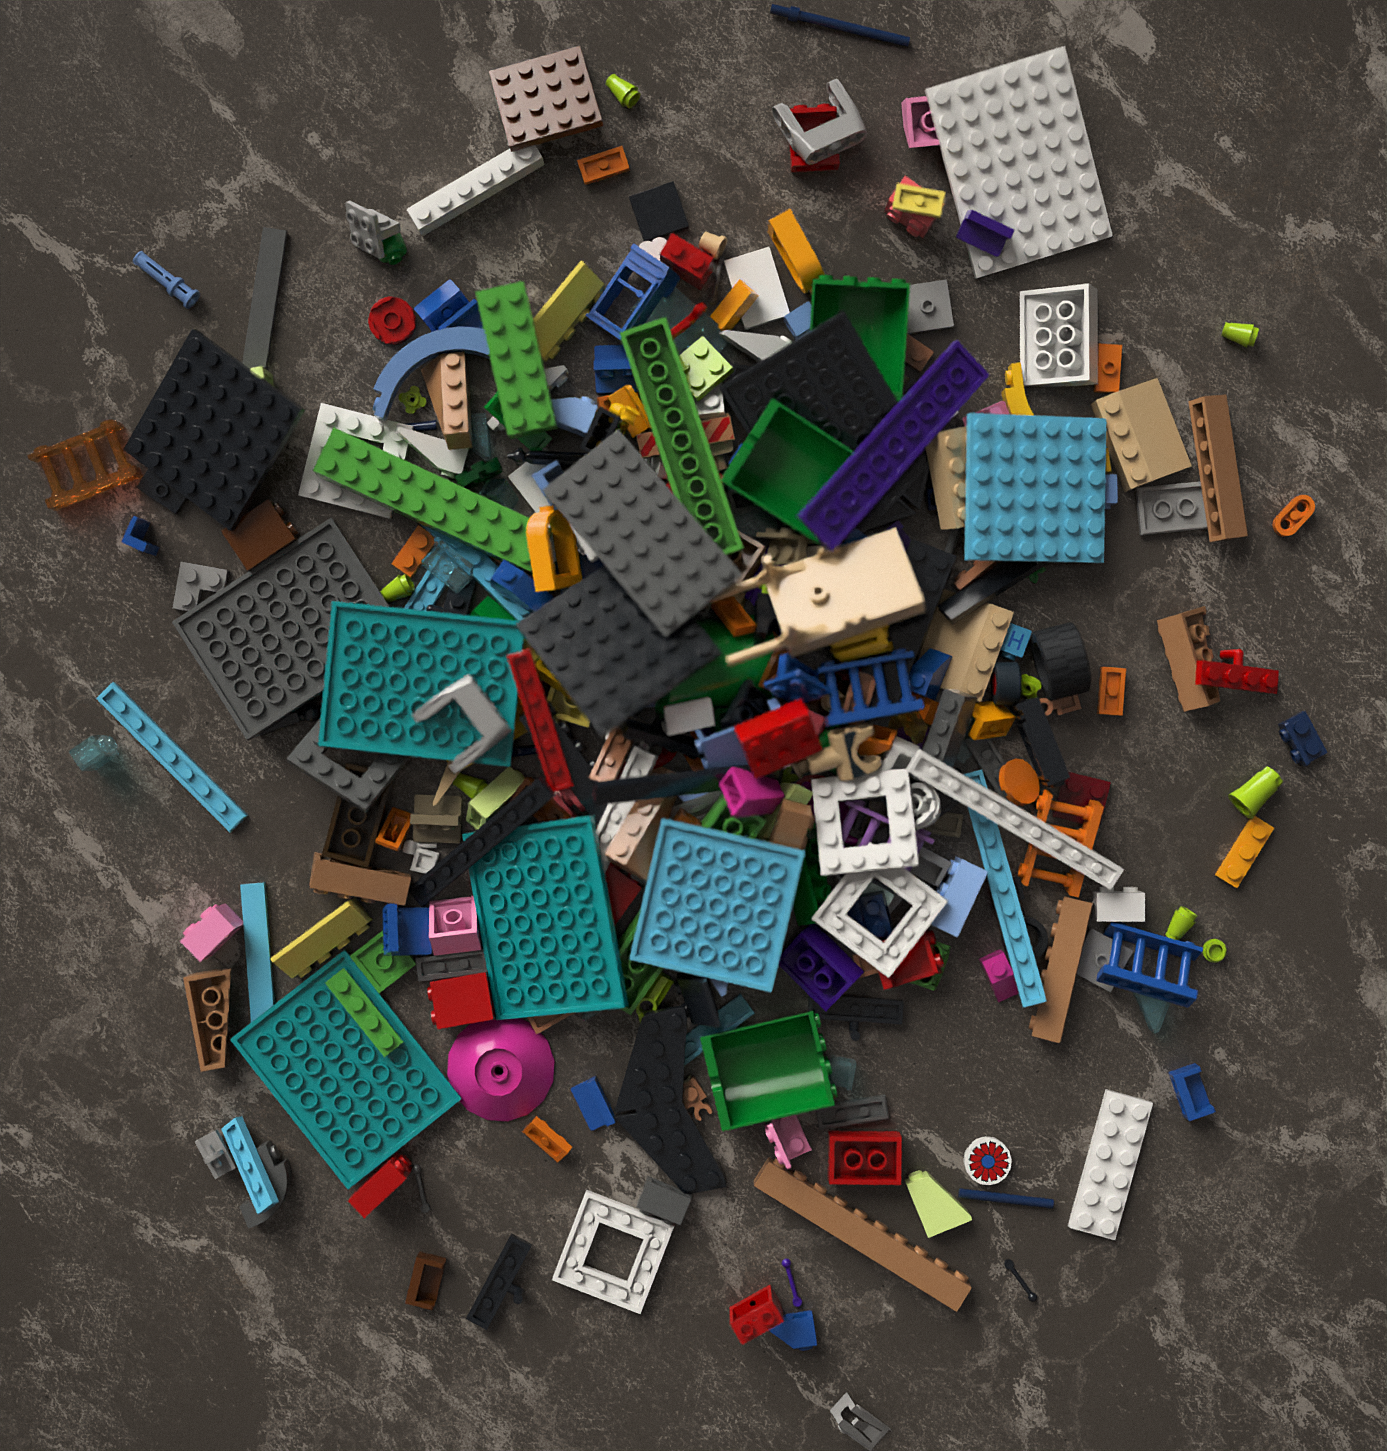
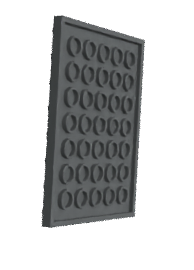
M332 518L326 520L172 621L248 741L323 693L332 601L390 607Z

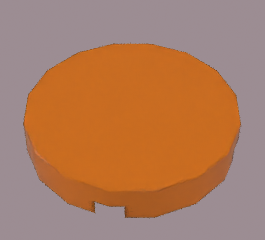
M1017 758L1002 765L999 772V784L1001 790H1005L1006 798L1018 806H1025L1034 802L1039 796L1040 784L1033 767L1023 759Z

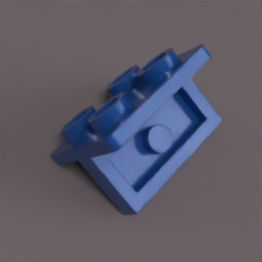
M623 345L595 346L594 372L596 393H614L626 384L631 385L634 391L638 392Z
M787 653L779 656L777 678L764 682L765 689L789 703L800 698L803 703L811 700L820 699L831 692V688L818 681L819 675L815 674V670Z

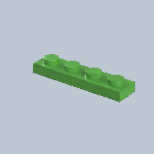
M345 967L325 982L384 1057L404 1042Z

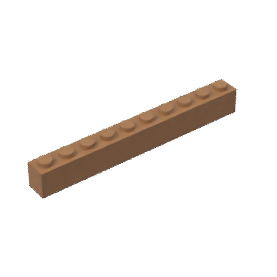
M768 1157L754 1179V1186L954 1311H958L972 1287L968 1281L969 1277L959 1270L953 1272L948 1269L949 1265L940 1258L934 1260L927 1256L928 1252L918 1245L915 1247L907 1243L908 1239L897 1232L895 1235L887 1231L888 1227L878 1220L875 1223L867 1218L868 1215L857 1207L853 1210L847 1206L848 1202L838 1195L832 1197L826 1193L828 1190L819 1183L813 1185L808 1182L806 1175L798 1170L792 1172L786 1168L785 1164L780 1165L776 1157L774 1160Z

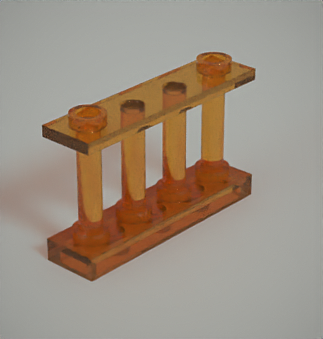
M113 419L103 421L98 428L49 447L47 445L39 446L33 450L34 453L27 455L29 460L36 463L41 462L51 487V497L44 499L48 509L59 510L143 477L139 467L127 463L116 431L124 429L122 423ZM106 435L119 466L117 467L118 471L111 474L105 471L93 441ZM85 444L96 472V480L88 483L83 480L72 452V448ZM63 453L74 481L73 489L67 491L61 489L49 458Z

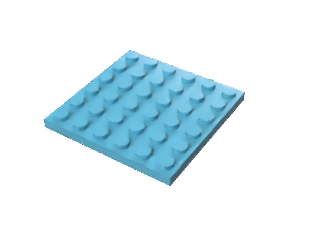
M967 414L965 560L1104 563L1106 418Z
M662 818L629 960L772 992L805 851Z

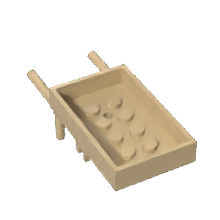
M896 528L841 547L838 545L833 551L824 550L823 547L818 548L817 555L783 567L774 566L771 557L768 555L764 556V570L757 577L731 585L712 601L715 602L766 584L783 633L779 639L727 656L729 666L784 647H788L791 657L925 612L923 597Z

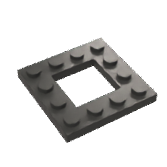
M320 718L289 755L287 763L367 813L411 756L380 753L364 775L359 778L324 756L330 747L318 746Z

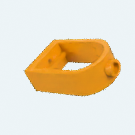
M791 209L769 220L768 234L799 289L804 294L810 291L812 295L813 279H819V275L825 274Z
M554 505L539 507L540 512L530 517L526 531L535 591L555 590L572 586L582 580L575 533L560 511L554 510ZM549 525L553 531L559 574L555 575Z

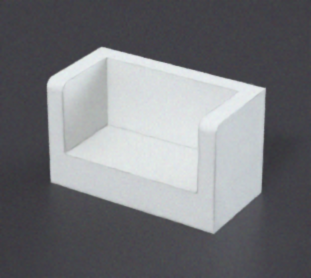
M896 736L891 748L883 752L880 757L881 767L873 772L906 769L918 751L919 746Z

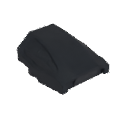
M747 679L743 682L725 717L721 720V729L723 731L770 712L767 703L770 699L752 684V680Z

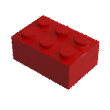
M801 698L734 726L745 758L755 779L823 751L810 713Z
M828 1131L829 1184L901 1185L902 1137L899 1131Z

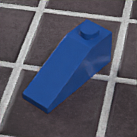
M505 559L491 577L492 588L530 613L535 612L555 598L547 591L536 592L534 580Z

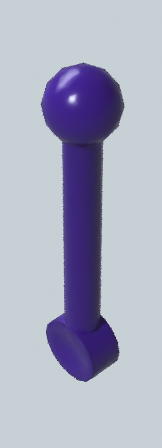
M784 1259L782 1266L786 1268L794 1297L792 1302L795 1307H799L802 1304V1299L797 1294L790 1269L791 1261Z

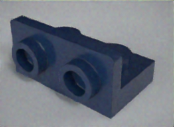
M1301 711L1278 724L1280 728L1278 731L1283 742L1288 743L1291 748L1290 756L1296 764L1308 766L1311 764V761L1328 753L1306 711Z

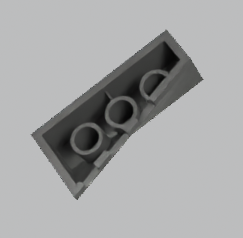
M944 688L932 726L927 733L921 750L953 768L977 697L957 689ZM908 772V774H909L913 779L918 780V781H920V782H922V783H925V784H927V785H929V786H931V787H934V786L930 785L929 783L923 781L922 779L918 778L917 776H915V775L911 774L910 772Z

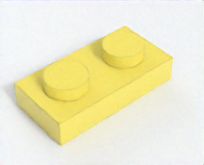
M897 183L892 210L940 218L945 192Z

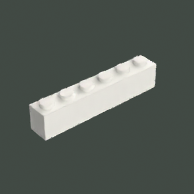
M536 145L513 152L508 149L407 208V211L421 235L424 236L544 166L543 158Z

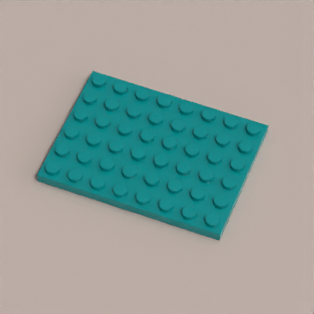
M332 601L318 746L454 761L456 757L483 738L457 700L454 699L432 717L416 723L411 715L447 687L470 674L511 728V732L471 763L510 767L518 690L507 655L523 650L524 637L516 628V624L520 621Z
M594 815L520 825L469 868L496 1020L627 1007V994ZM474 832L462 834L463 841H465Z
M346 949L230 1039L347 1189L351 1188L462 1099L386 1000L377 992L355 964ZM344 967L404 1041L386 1057L381 1054L325 984Z

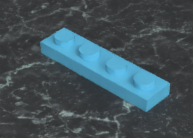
M235 1117L221 1130L257 1214H262L276 1205L279 1200L243 1117Z

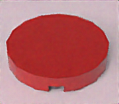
M389 296L377 301L370 310L368 324L371 332L379 341L385 344L397 345L405 342L412 336L416 328V316L407 301Z

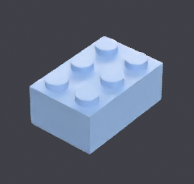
M955 856L954 860L950 859L952 863L946 872L948 874L944 882L941 881L939 887L935 890L947 899L948 902L931 922V925L958 937L988 871Z

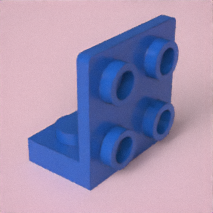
M387 904L382 909L384 956L430 955L432 953L429 940L428 907L397 908V904Z

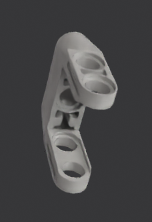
M838 79L827 82L826 87L829 101L832 106L837 107L839 117L807 132L803 131L787 105L780 103L772 107L773 117L790 146L809 165L862 142L867 136V130L857 107Z
M470 674L447 687L411 715L415 722L419 723L422 720L429 719L456 699L477 727L483 738L454 759L453 763L449 766L454 774L461 771L511 732L508 723Z

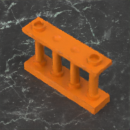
M1044 789L1043 794L1039 795L1037 799L1036 809H1038L1036 817L1046 823L1049 809L1081 816L1084 820L1082 829L1075 830L1053 824L1049 825L1092 850L1104 809L1103 805L1095 800H1090L1088 806L1085 807L1053 801L1051 792ZM1029 842L1024 863H1020L1018 868V877H1020L1022 884L1028 886L1030 877L1063 884L1069 896L1079 898L1085 875L1072 867L1066 875L1033 868L1037 855L1057 858Z

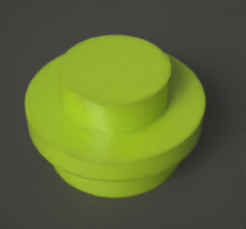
M1210 939L1204 943L1202 954L1209 962L1217 963L1225 958L1227 949L1222 941Z

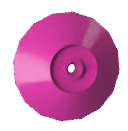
M522 1018L494 1019L471 1023L457 1035L448 1055L447 1076L451 1085L461 1096L460 1102L468 1111L486 1120L511 1121L528 1115L544 1101L553 1083L555 1060L548 1040L541 1032L536 1034L530 1022ZM502 1067L503 1074H497L495 1068Z

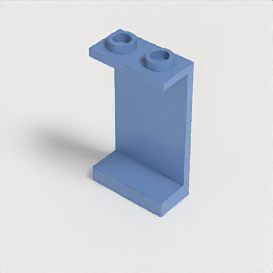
M776 698L767 701L770 711L781 707ZM734 727L706 738L703 737L700 729L695 730L698 737L697 740H694L699 754L704 753L705 756L701 759L704 769L748 765Z

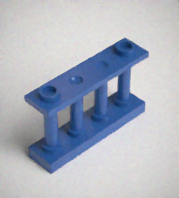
M903 648L891 651L892 655L838 665H835V661L821 663V668H817L815 674H825L827 687L831 688L829 700L832 711H829L830 716L824 718L825 727L924 709L923 700H915V696H912L905 662L906 659L914 656L913 651L906 652V649ZM896 661L902 692L901 703L892 704L891 700H888L882 669L883 663ZM872 666L879 700L877 707L868 708V705L864 703L858 668ZM844 670L849 671L855 702L854 711L844 713V709H841L834 672Z
M1111 922L1104 930V935L1113 937L1109 964H1104L1097 973L1096 982L1187 1008L1197 999L1198 990L1191 989L1188 986L1191 960L1195 961L1203 952V947L1196 946L1192 942H1182L1129 927L1123 922ZM1122 940L1136 944L1132 971L1119 967ZM1145 947L1159 951L1155 978L1142 973ZM1168 954L1182 957L1178 984L1165 980Z

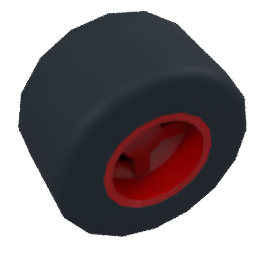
M1017 662L995 663L991 674V694L994 704L1011 705L1019 703L1021 698V672Z

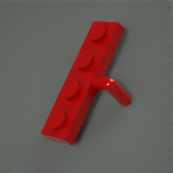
M1241 649L1220 651V658L1234 659L1233 664L1204 660L1197 661L1195 685L1277 694L1279 670L1243 666L1244 652Z

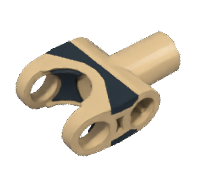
M857 723L829 731L828 737L831 746L823 748V751L806 758L811 774L836 768L838 779L851 780L880 768L882 763L879 756L857 754L859 744L874 734L873 725L870 723Z

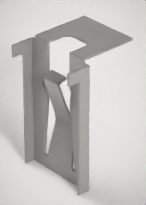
M847 1392L830 1410L839 1424L838 1428L843 1434L846 1433L869 1451H872L871 1449L889 1430L892 1431L858 1404L855 1406ZM846 1407H849L854 1414L868 1423L862 1422L855 1417L851 1425L842 1418L841 1412ZM855 1427H857V1428H859L861 1431H863V1432L869 1437V1439H870L872 1442H870V1441H869L861 1432H859Z

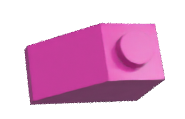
M999 949L979 958V962L998 1002L1018 994L1013 971L1002 950Z

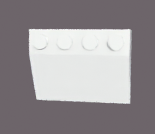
M1090 284L1020 291V362L1024 387L1098 384L1097 288Z

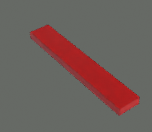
M531 649L509 654L507 659L547 784L554 792L574 787Z

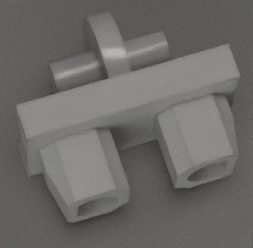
M217 1129L195 1141L204 1158V1163L207 1164L215 1179L237 1167Z

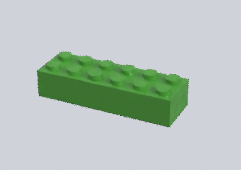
M524 281L477 291L476 296L508 436L510 439L558 429Z

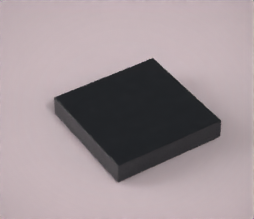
M674 181L629 196L643 241H652L657 237H664L689 228Z

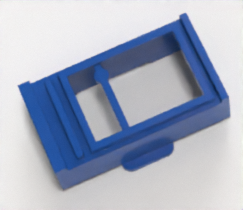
M634 243L630 248L631 251L589 314L585 315L619 340H621L620 332L644 325L662 297L668 298L680 281V276L670 267ZM633 271L652 283L645 295L642 290H637L627 283ZM624 286L635 292L637 297H642V300L621 329L603 316L614 299L618 297Z

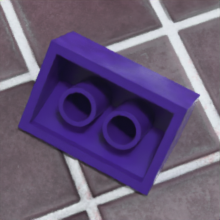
M815 923L810 924L780 955L778 965L825 1012L864 973Z

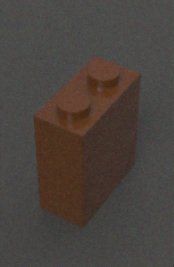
M269 499L245 514L235 530L225 528L221 531L247 571L252 570L298 539L296 536L299 533L291 521L287 523L283 517L285 511L278 502L274 503Z

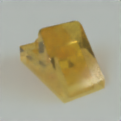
M918 711L893 715L888 725L890 729L904 727L906 735L910 736L914 745L923 742L928 729Z

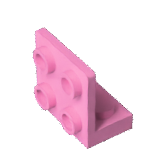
M796 1114L767 1121V1124L764 1125L770 1143L775 1141V1155L779 1164H785L787 1169L791 1168V1159L811 1151L809 1142Z

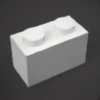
M1100 887V891H1093V920L1097 922H1145V893L1138 891V887H1123V891H1114V887L1111 890L1107 887Z

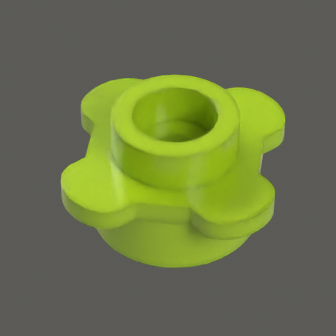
M411 386L409 391L400 393L398 397L399 401L405 405V411L408 414H413L415 410L424 407L427 403V400L419 393L420 389L417 386Z
M1021 675V695L1028 699L1037 697V692L1041 689L1042 683L1033 676Z

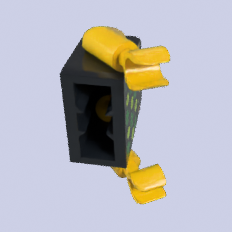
M619 403L612 404L609 411L599 407L580 448L589 453L617 430L624 435L629 424H635L634 420L637 415H640V412Z

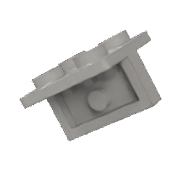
M352 201L345 202L346 218L351 231L350 239L354 246L379 259L384 258L382 240L401 232L400 223L373 209H366Z

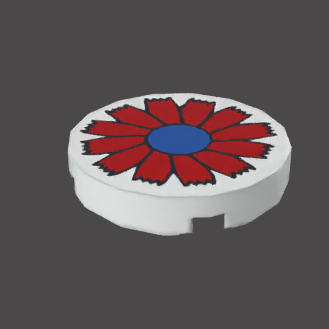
M985 1136L974 1140L967 1147L963 1162L966 1172L974 1181L983 1185H993L1006 1178L1011 1169L1012 1159L1009 1150L1000 1140Z

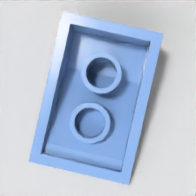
M584 396L581 399L576 397L551 399L557 426L585 438L599 409L595 404L596 401Z

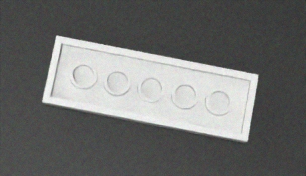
M1105 1089L1070 1215L1069 1228L1112 1240L1116 1239L1152 1110V1102Z

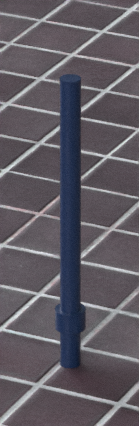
M772 4L770 14L787 17L788 21L796 23L799 20L908 47L910 37L800 11L799 7L791 6V8Z

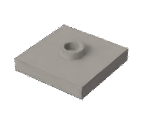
M947 279L910 285L907 334L954 327Z
M1089 928L1077 974L1111 992L1114 986L1096 982L1097 973L1104 964H1109L1113 939ZM1124 945L1121 947L1119 967L1121 969H1124L1133 950Z

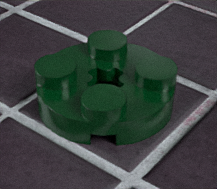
M495 457L487 462L482 460L471 466L472 471H464L456 475L455 479L459 486L469 490L477 487V484L484 481L485 483L503 472V468L498 457Z

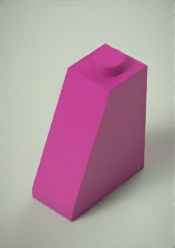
M733 766L719 783L734 817L772 814L785 797L777 780L765 776L755 779L752 772Z

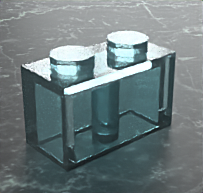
M92 735L68 751L81 771L97 770L119 755L116 750L118 748L117 743L112 737H107V735Z

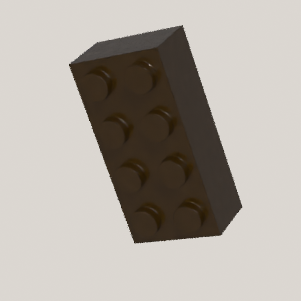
M352 762L346 763L345 766L346 770L359 778L369 768ZM396 776L367 813L337 796L322 856L367 868L373 866L378 847L375 841L384 825Z

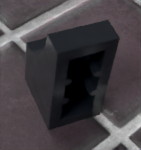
M758 593L754 605V622L756 623L754 646L764 644L766 636L770 632L781 629L769 594Z

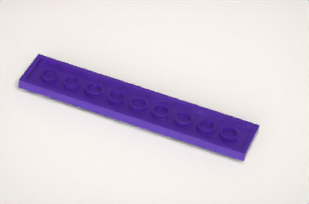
M958 340L953 341L796 518L829 551H833L988 378L989 373Z

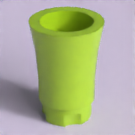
M1266 766L1244 785L1228 795L1229 800L1243 815L1253 819L1264 803L1282 785L1283 780L1276 771Z

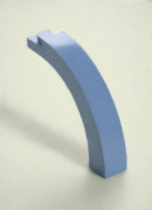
M475 327L445 328L425 334L403 347L385 366L373 388L376 393L381 394V397H377L373 405L376 418L383 421L387 420L394 399L403 382L418 367L436 358L438 355L464 351L465 354H473L491 359L484 329Z

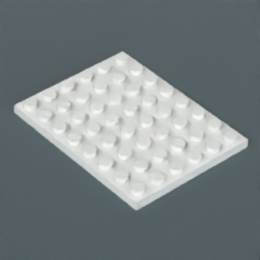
M1065 46L925 89L960 224H962L967 211L974 210L1015 230L1011 239L1006 241L999 257H995L966 243L975 278L1113 236Z

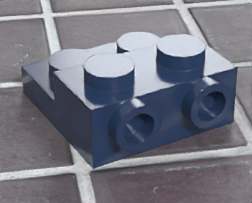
M884 891L861 894L846 913L879 939H887L894 931Z

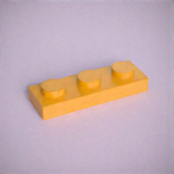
M1256 816L1253 819H1249L1215 876L1234 888H1238L1274 830V827Z

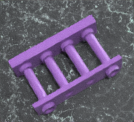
M860 799L844 801L846 805L850 806V809L841 826L843 848H845V840L859 811L872 816L859 847L867 846L872 841L880 822L883 821L889 824V818L865 807L866 802ZM923 828L915 830L918 854L924 841L930 844L934 842V839L930 837L931 832ZM891 835L887 843H891ZM913 866L904 868H906L908 871H911Z

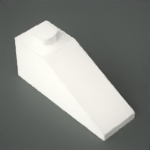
M730 330L721 331L718 335L757 362L792 342L782 335L779 337Z
M398 427L396 433L436 470H440L442 476L454 479L455 475L462 473L469 448L448 450L446 441L443 439Z

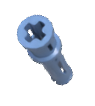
M143 251L138 252L133 258L135 265L167 288V293L171 297L175 296L183 302V306L186 309L191 308L199 299L200 292L198 290H192L184 283L181 277L171 275Z

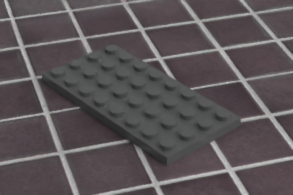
M619 430L543 489L544 494L665 638L670 636L742 577L740 571Z

